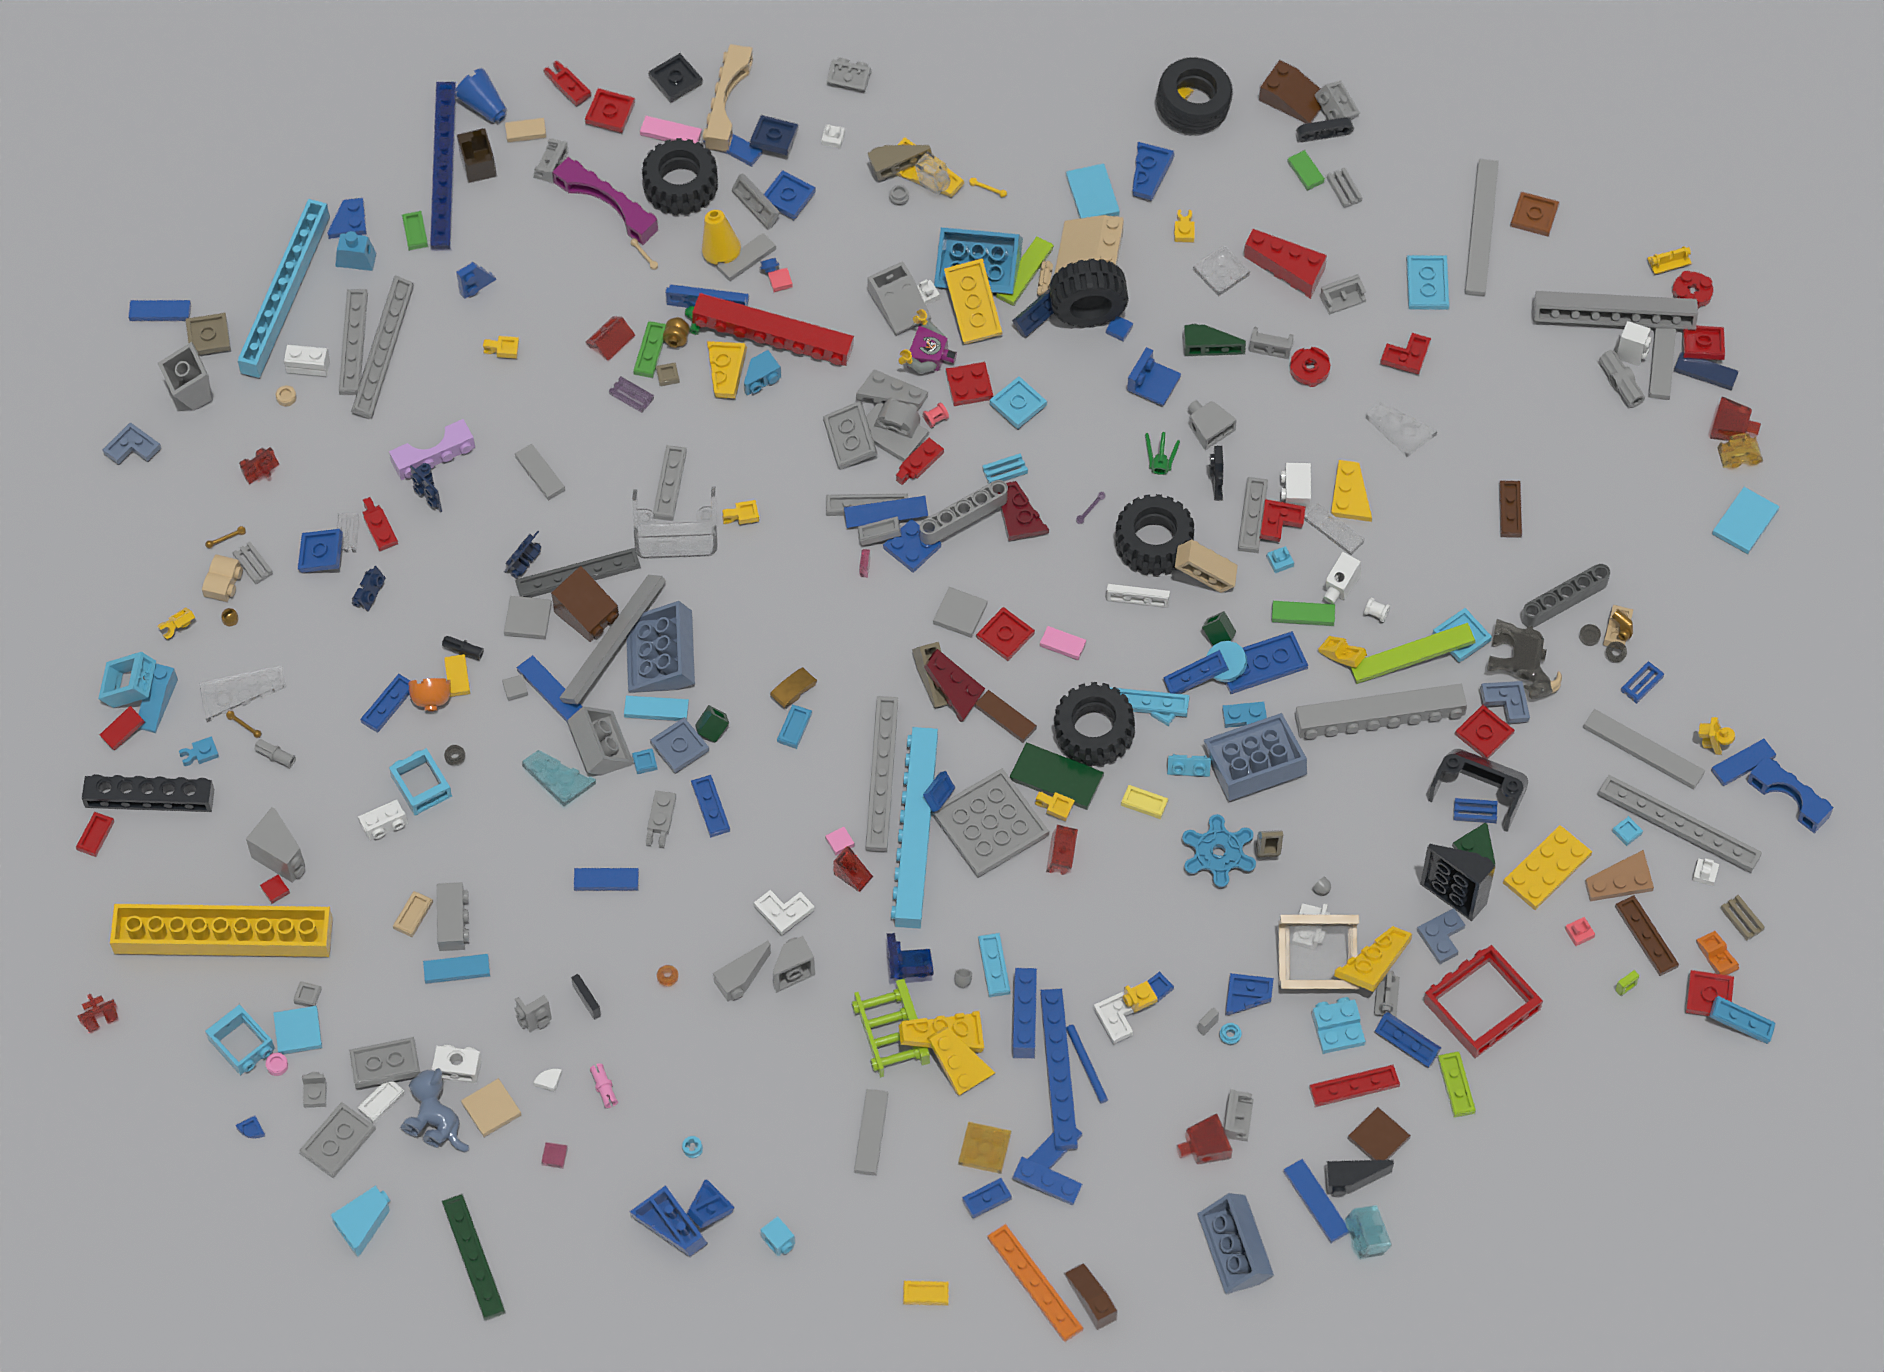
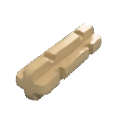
M1048 260L1041 263L1037 295L1039 296L1049 289L1053 264Z

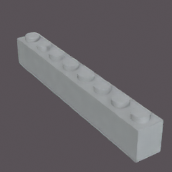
M1535 291L1533 306L1534 321L1626 326L1627 321L1644 327L1696 330L1698 318L1697 299Z
M1461 683L1296 707L1295 718L1300 739H1313L1322 735L1334 736L1343 732L1355 733L1359 730H1376L1379 727L1386 726L1397 727L1400 724L1407 723L1418 724L1421 721L1428 720L1439 721L1442 718L1449 717L1456 719L1466 714L1467 702Z

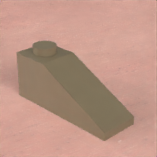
M884 145L876 147L867 153L879 181L933 157L929 145Z
M939 642L912 649L917 670L934 708L948 704L945 700L947 699L940 688H937L924 668L933 652L937 649L941 651Z

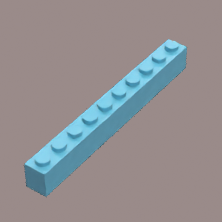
M308 199L237 360L242 374L260 378L330 218L327 203Z
M912 727V735H908L907 747H911L910 754L906 753L905 766H909L908 772H904V785H907V791L902 792V804H905V810H901L900 823L904 824L903 829H899L898 842H902V846L897 848L896 861H900V867L895 868V880H898V887L893 888V899L896 900V906H892L891 919H895V927L921 929L931 822V808L923 794L935 777L938 729Z

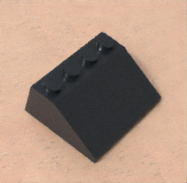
M1429 844L1427 846L1420 885L1472 922L1487 905L1495 865L1489 858L1482 857L1478 853Z

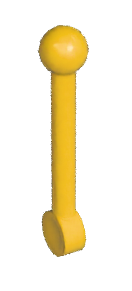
M974 177L969 180L971 186L983 187L998 193L1001 197H1006L1007 195L1006 190H998L978 182Z

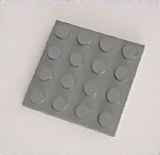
M1003 768L946 800L939 811L932 812L931 810L934 818L977 877L1049 836L1047 827Z

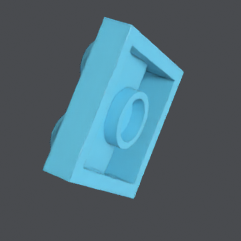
M1348 997L1338 999L1337 1003L1328 1004V1002H1320L1313 1008L1312 1018L1323 1054L1365 1045L1366 1041L1355 999L1350 1000Z

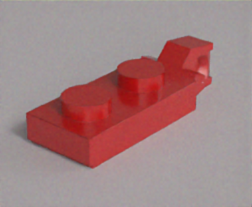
M930 437L926 439L902 462L899 467L900 471L896 474V481L903 485L909 478L918 479L944 454V448Z
M371 497L363 499L366 511L362 512L363 518L379 552L397 545L398 540L383 509H381L380 505L375 507Z

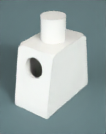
M1344 552L1341 553L1326 579L1327 592L1323 597L1325 601L1334 604L1338 597L1342 600L1346 599L1361 577V561Z

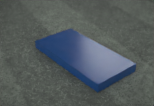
M1293 631L1242 647L1247 656L1245 672L1236 677V680L1225 682L1231 695L1308 669V663Z

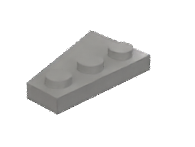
M874 369L856 393V399L863 400L864 397L874 399L876 403H881L892 397L905 404H914L919 410L928 397V391Z

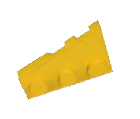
M1339 460L1331 516L1372 522L1359 462Z
M944 1027L927 1038L957 1095H961L995 1074L949 1028Z

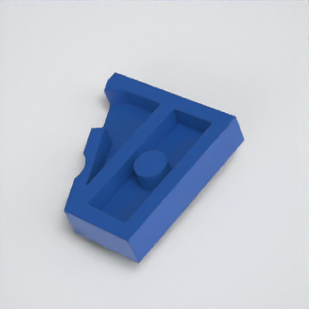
M363 197L342 201L327 232L329 239L340 238V234H346L349 231H353L357 235H367Z
M1230 973L1226 1015L1271 1002L1274 978Z
M705 1179L690 1205L687 1215L702 1229L732 1214L735 1207Z

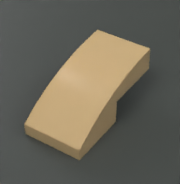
M1613 605L1603 645L1624 650L1626 641H1622L1618 637L1620 624L1612 618V615L1619 609L1631 619L1633 609Z

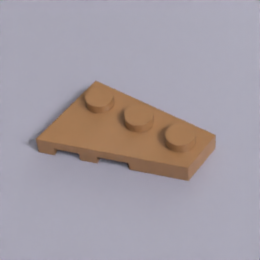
M1644 850L1588 877L1585 881L1590 901L1651 892L1654 889Z

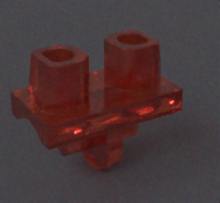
M271 447L268 449L260 448L256 451V457L239 462L241 471L249 484L263 475L266 478L271 477L270 470L279 465Z
M91 993L87 995L89 1001L81 1005L84 1010L90 1007L93 1009L77 1016L80 1024L83 1023L88 1032L99 1028L95 1017L101 1014L104 1015L107 1023L118 1019L114 999L97 1006L96 1004L104 1001L103 997L100 995L93 998Z

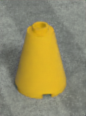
M711 210L705 215L703 257L712 264H718V262L730 263L740 254V240L725 214L720 210Z

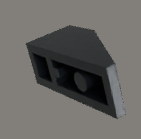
M1394 1160L1327 1161V1194H1333L1336 1197L1344 1196L1392 1173Z

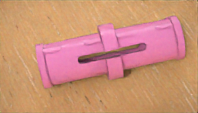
M602 1063L597 1064L599 1073L595 1065L590 1068V1072L596 1082L595 1088L597 1092H600L605 1108H611L609 1099H611L614 1107L618 1104V1100L611 1088L613 1084L607 1078Z

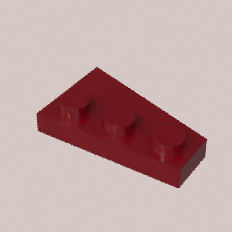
M1017 481L1007 482L1008 500L1001 506V511L1009 541L1049 534V528L1043 523L1039 513L1029 503L1028 497Z
M937 649L928 659L924 668L937 688L942 690L947 698L945 700L949 706L952 705L958 714L956 715L961 722L966 718L985 688Z

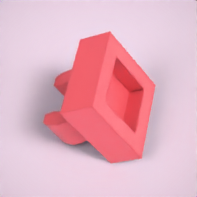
M1585 917L1565 927L1575 946L1595 937V933Z

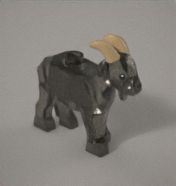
M1497 619L1492 647L1508 644L1514 648L1512 658L1504 659L1490 656L1487 671L1505 670L1522 680L1533 683L1531 685H1524V688L1529 691V698L1531 699L1547 697L1558 691L1562 681L1560 671L1557 672L1556 679L1551 681L1540 667V662H1545L1547 649H1543L1544 638L1542 634L1534 630L1532 626L1521 629L1511 623Z

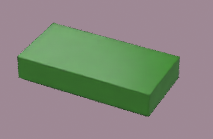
M1305 150L1288 158V164L1307 190L1325 182V178Z
M422 212L402 214L408 249L414 250L428 247Z

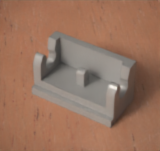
M549 139L547 149L539 165L534 169L533 178L554 184L552 172L566 159L568 147L566 141Z
M1356 274L1322 286L1320 298L1330 315L1366 302L1365 295L1363 294L1366 293V290L1359 275Z
M1254 327L1249 352L1289 359L1294 335L1290 334L1288 339L1258 333L1257 327Z
M1230 1089L1224 1138L1248 1142L1254 1100L1251 1099L1252 1094Z

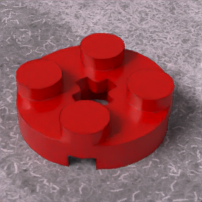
M1683 271L1674 282L1672 289L1673 297L1697 299L1698 309L1700 306H1706L1710 303L1713 295L1712 279L1698 272ZM1689 288H1695L1697 291L1690 293Z
M1317 347L1305 350L1301 348L1291 358L1290 374L1298 382L1309 387H1315L1329 376L1331 365L1326 352ZM1311 363L1314 364V368H1313V369H1309V368H1307V366H1306V364H1308V365H1310Z

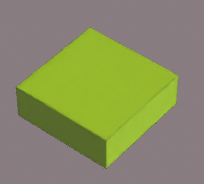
M1635 970L1618 981L1615 991L1620 996L1624 995L1637 985L1639 974Z

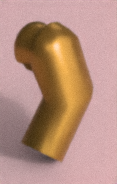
M1618 609L1612 615V618L1620 624L1618 637L1622 641H1627L1633 635V622Z

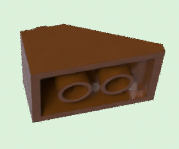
M1282 60L1277 62L1260 86L1259 101L1305 124L1312 123L1322 109L1315 97V94L1321 88L1296 67Z

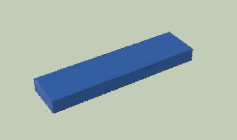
M925 495L844 507L847 528L863 526L897 516L899 520L928 516Z
M533 655L516 667L524 679L567 723V720L583 707L580 703L570 704L562 702L560 696L565 691V688Z
M1301 1159L1286 1167L1283 1171L1329 1242L1333 1243L1349 1234L1350 1229L1305 1161Z

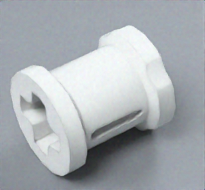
M1371 597L1366 605L1364 614H1370L1384 622L1391 605H1383Z

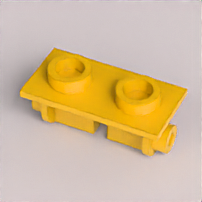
M1685 246L1647 257L1654 274L1692 264L1688 256L1691 254V250Z

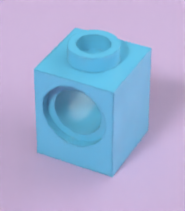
M778 1216L760 1229L761 1238L777 1257L782 1253L787 1254L793 1249L795 1236Z

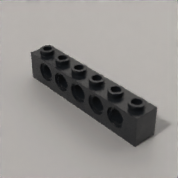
M94 774L84 778L82 801L85 808L212 812L215 789L212 780L206 778L187 779L177 777L176 779H168L162 776L145 778L143 776L123 777L121 775L107 777ZM110 789V791L103 793L104 790ZM152 790L151 793L144 794L146 791ZM174 791L172 794L166 795L167 792ZM189 792H195L192 795H187Z

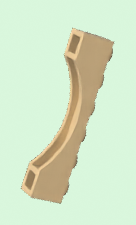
M729 44L728 52H724V67H720L719 70L720 82H716L715 85L716 97H713L711 100L712 112L707 115L708 128H704L702 137L708 149L727 152L730 148L733 127L726 114L725 106L733 88L750 73L753 62L752 47Z

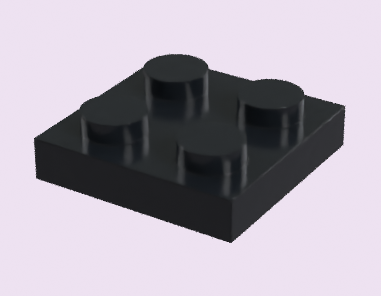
M681 53L648 71L651 80L671 102L703 83V78Z

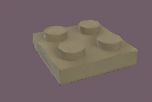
M226 313L185 319L188 344L192 342L199 355L231 350Z

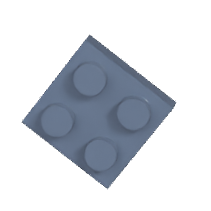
M685 717L650 739L651 745L674 773L709 751V746Z

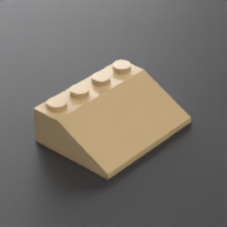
M1101 215L1066 220L1064 222L1055 273H1058V270L1066 267L1067 264L1071 262L1076 263L1082 259L1083 261L1104 259L1106 262L1111 261L1117 265L1123 236L1124 218Z

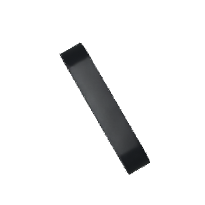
M1348 117L1306 123L1296 129L1298 139L1301 142L1346 136L1354 131L1352 120Z

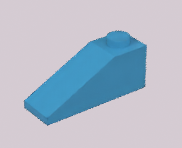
M156 663L149 697L142 699L139 715L144 719L145 723L138 729L152 733L157 732L178 681L174 668Z

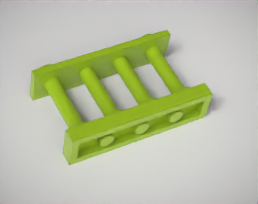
M905 979L896 981V989L893 992L861 1001L859 992H854L855 1001H852V1007L855 1014L859 1013L873 1056L870 1059L873 1071H878L880 1078L884 1077L883 1066L914 1057L915 1059H920L922 1066L930 1064L928 1048L913 1046L911 1050L880 1058L877 1047L900 1041V1034L897 1032L874 1039L871 1031L873 1027L897 1020L918 1019ZM895 1000L896 1002L900 1001L902 1006L900 1011L867 1019L864 1009Z

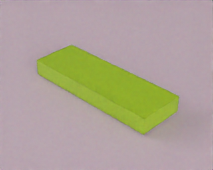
M1460 1052L1438 1055L1439 1066L1454 1118L1475 1114L1476 1109Z

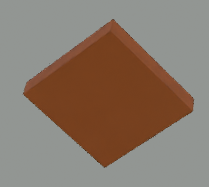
M1521 191L1510 227L1549 237L1560 201Z

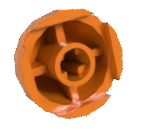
M427 678L423 679L419 684H417V680L408 683L411 700L417 706L424 707L425 711H437V707L444 705L450 697V680Z

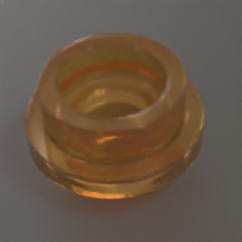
M671 965L662 966L657 972V980L664 986H672L679 977L677 969ZM671 973V976L665 977L664 974Z

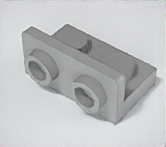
M832 59L827 83L866 91L869 74L872 73V70L868 67V64L863 62L852 64L849 63L848 59Z
M1341 81L1325 84L1315 94L1329 120L1344 117L1352 119L1360 114Z

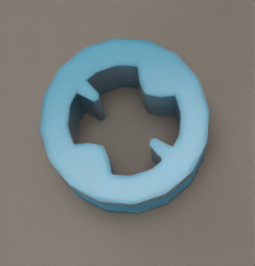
M689 1136L684 1139L682 1143L684 1154L689 1158L700 1156L703 1151L701 1140L696 1136ZM690 1143H695L694 1151H690L689 1147H687L690 1146Z

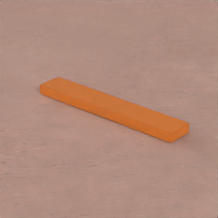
M1004 1224L989 1234L987 1239L1062 1340L1066 1342L1083 1331L1082 1325L1008 1226Z

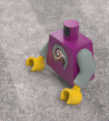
M918 310V315L913 317V322L916 324L922 323V325L918 326L910 350L904 349L899 353L901 357L898 359V362L902 365L907 363L908 368H912L920 374L939 371L943 361L955 363L957 352L948 350V338L927 319L925 310Z

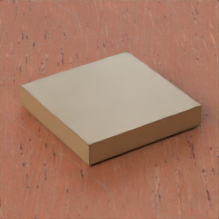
M499 1078L461 1100L463 1107L483 1137L521 1116V1111Z

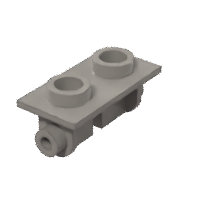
M1391 970L1388 971L1377 986L1375 1015L1383 1016L1386 1012H1389L1393 1016H1397L1400 977H1396Z

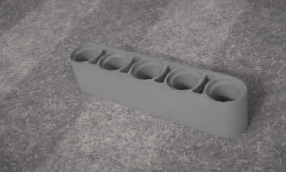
M1002 480L993 481L924 519L920 523V540L927 545L934 544L1003 506L1008 500L1007 484Z

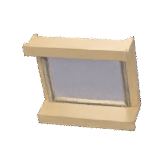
M1280 915V920L1278 921L1279 986H1281V989H1360V986L1334 976L1335 970L1339 966H1345L1347 960L1357 956V924H1359V915Z

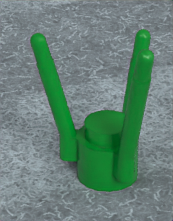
M1164 431L1161 434L1159 454L1155 455V458H1153L1149 433L1145 434L1149 469H1152V472L1157 475H1165L1168 471H1171L1172 463L1180 441L1177 440L1168 460L1167 456L1164 455L1166 435Z

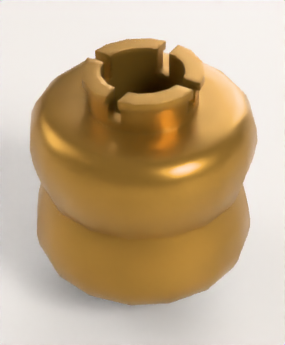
M680 317L669 319L665 325L663 340L673 348L685 345L690 331L689 324Z

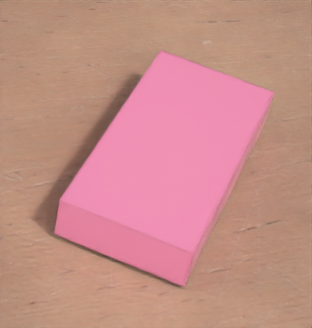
M1047 626L1040 641L1041 647L1079 660L1086 645L1085 639Z

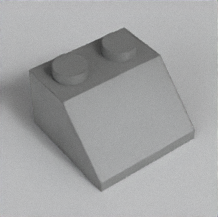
M803 936L791 938L782 946L773 969L776 993L815 976L814 956Z

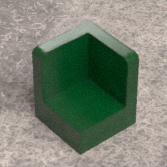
M1225 611L1207 618L1202 626L1213 646L1219 642L1231 641L1236 634V630Z
M708 705L695 726L699 735L717 742L728 726L729 721L726 713Z

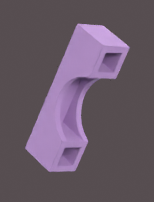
M464 419L446 426L442 441L433 448L417 449L407 443L389 451L397 474L403 480L411 478V465L416 469L422 463H427L432 469L435 465L448 462L460 454L470 452L475 448L473 435Z

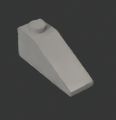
M769 941L713 973L714 983L727 1002L740 998L747 991L771 954Z

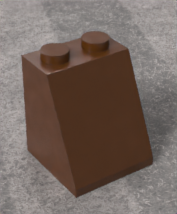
M581 566L551 592L554 613L589 642L594 638L600 637L604 629L609 624H613L619 616L618 605Z

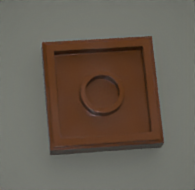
M1377 1107L1348 1135V1139L1371 1160H1388L1410 1139L1411 1135Z

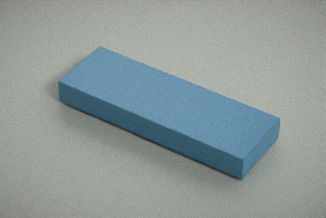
M488 954L423 961L425 984L490 976Z
M1720 996L1714 999L1709 1016L1766 1044L1771 1041L1776 1024Z

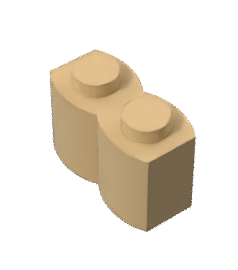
M215 554L209 572L203 582L202 592L204 597L228 602L230 596H234L236 585L234 584L237 579L241 578L243 572L239 560Z

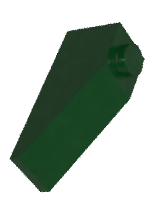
M1204 324L1184 325L1185 356L1245 355L1246 340Z

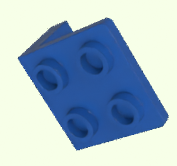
M1146 347L1128 377L1127 390L1164 406L1181 378V373L1156 363L1155 359H1153V350Z

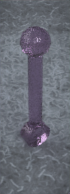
M1099 492L1098 497L1082 515L1077 516L1076 522L1078 524H1083L1084 518L1100 500L1105 499L1106 495L1104 492Z

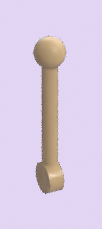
M632 239L631 245L635 246L650 263V268L656 270L658 263L651 260L639 246L637 239Z

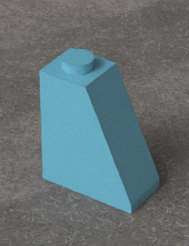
M376 1186L331 1214L333 1224L357 1257L362 1254L390 1212L388 1205L390 1199L384 1190L380 1192Z

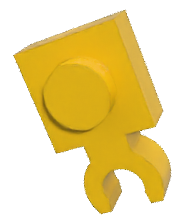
M1178 210V221H1175L1174 242H1194L1195 221H1191L1192 210H1189L1187 216H1182L1181 210Z

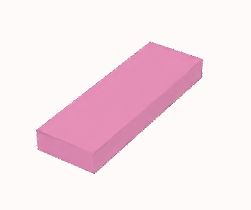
M645 116L640 129V135L663 141L669 139L674 141L676 138H682V140L691 139L696 143L700 140L702 129Z

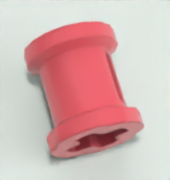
M941 402L937 404V407L922 412L924 420L930 428L943 419H949L948 411Z

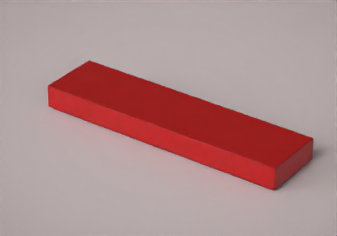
M1393 1064L1311 1084L1309 1089L1315 1107L1397 1088L1400 1087V1082Z

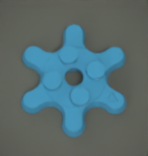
M1215 814L1209 819L1210 828L1206 833L1200 834L1194 830H1187L1183 833L1182 839L1184 843L1196 850L1195 856L1185 862L1184 868L1189 874H1195L1200 870H1209L1214 876L1213 881L1215 885L1222 888L1229 883L1228 873L1231 869L1239 868L1245 872H1250L1256 867L1255 859L1245 855L1242 847L1253 839L1254 833L1250 828L1246 827L1241 828L1237 832H1229L1225 828L1223 816ZM1221 848L1225 853L1223 856L1213 854V850Z

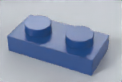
M1002 1178L962 1197V1201L972 1218L1012 1199V1195Z

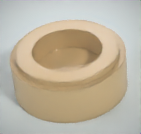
M282 386L276 391L278 404L281 406H291L295 403L297 396L293 387Z

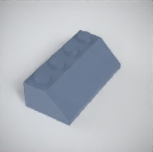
M1228 1193L1197 1213L1225 1294L1257 1286L1274 1276L1246 1195Z

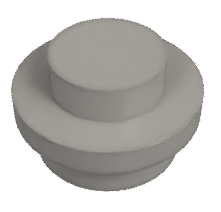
M896 185L889 193L890 200L895 204H903L909 199V191L902 185Z

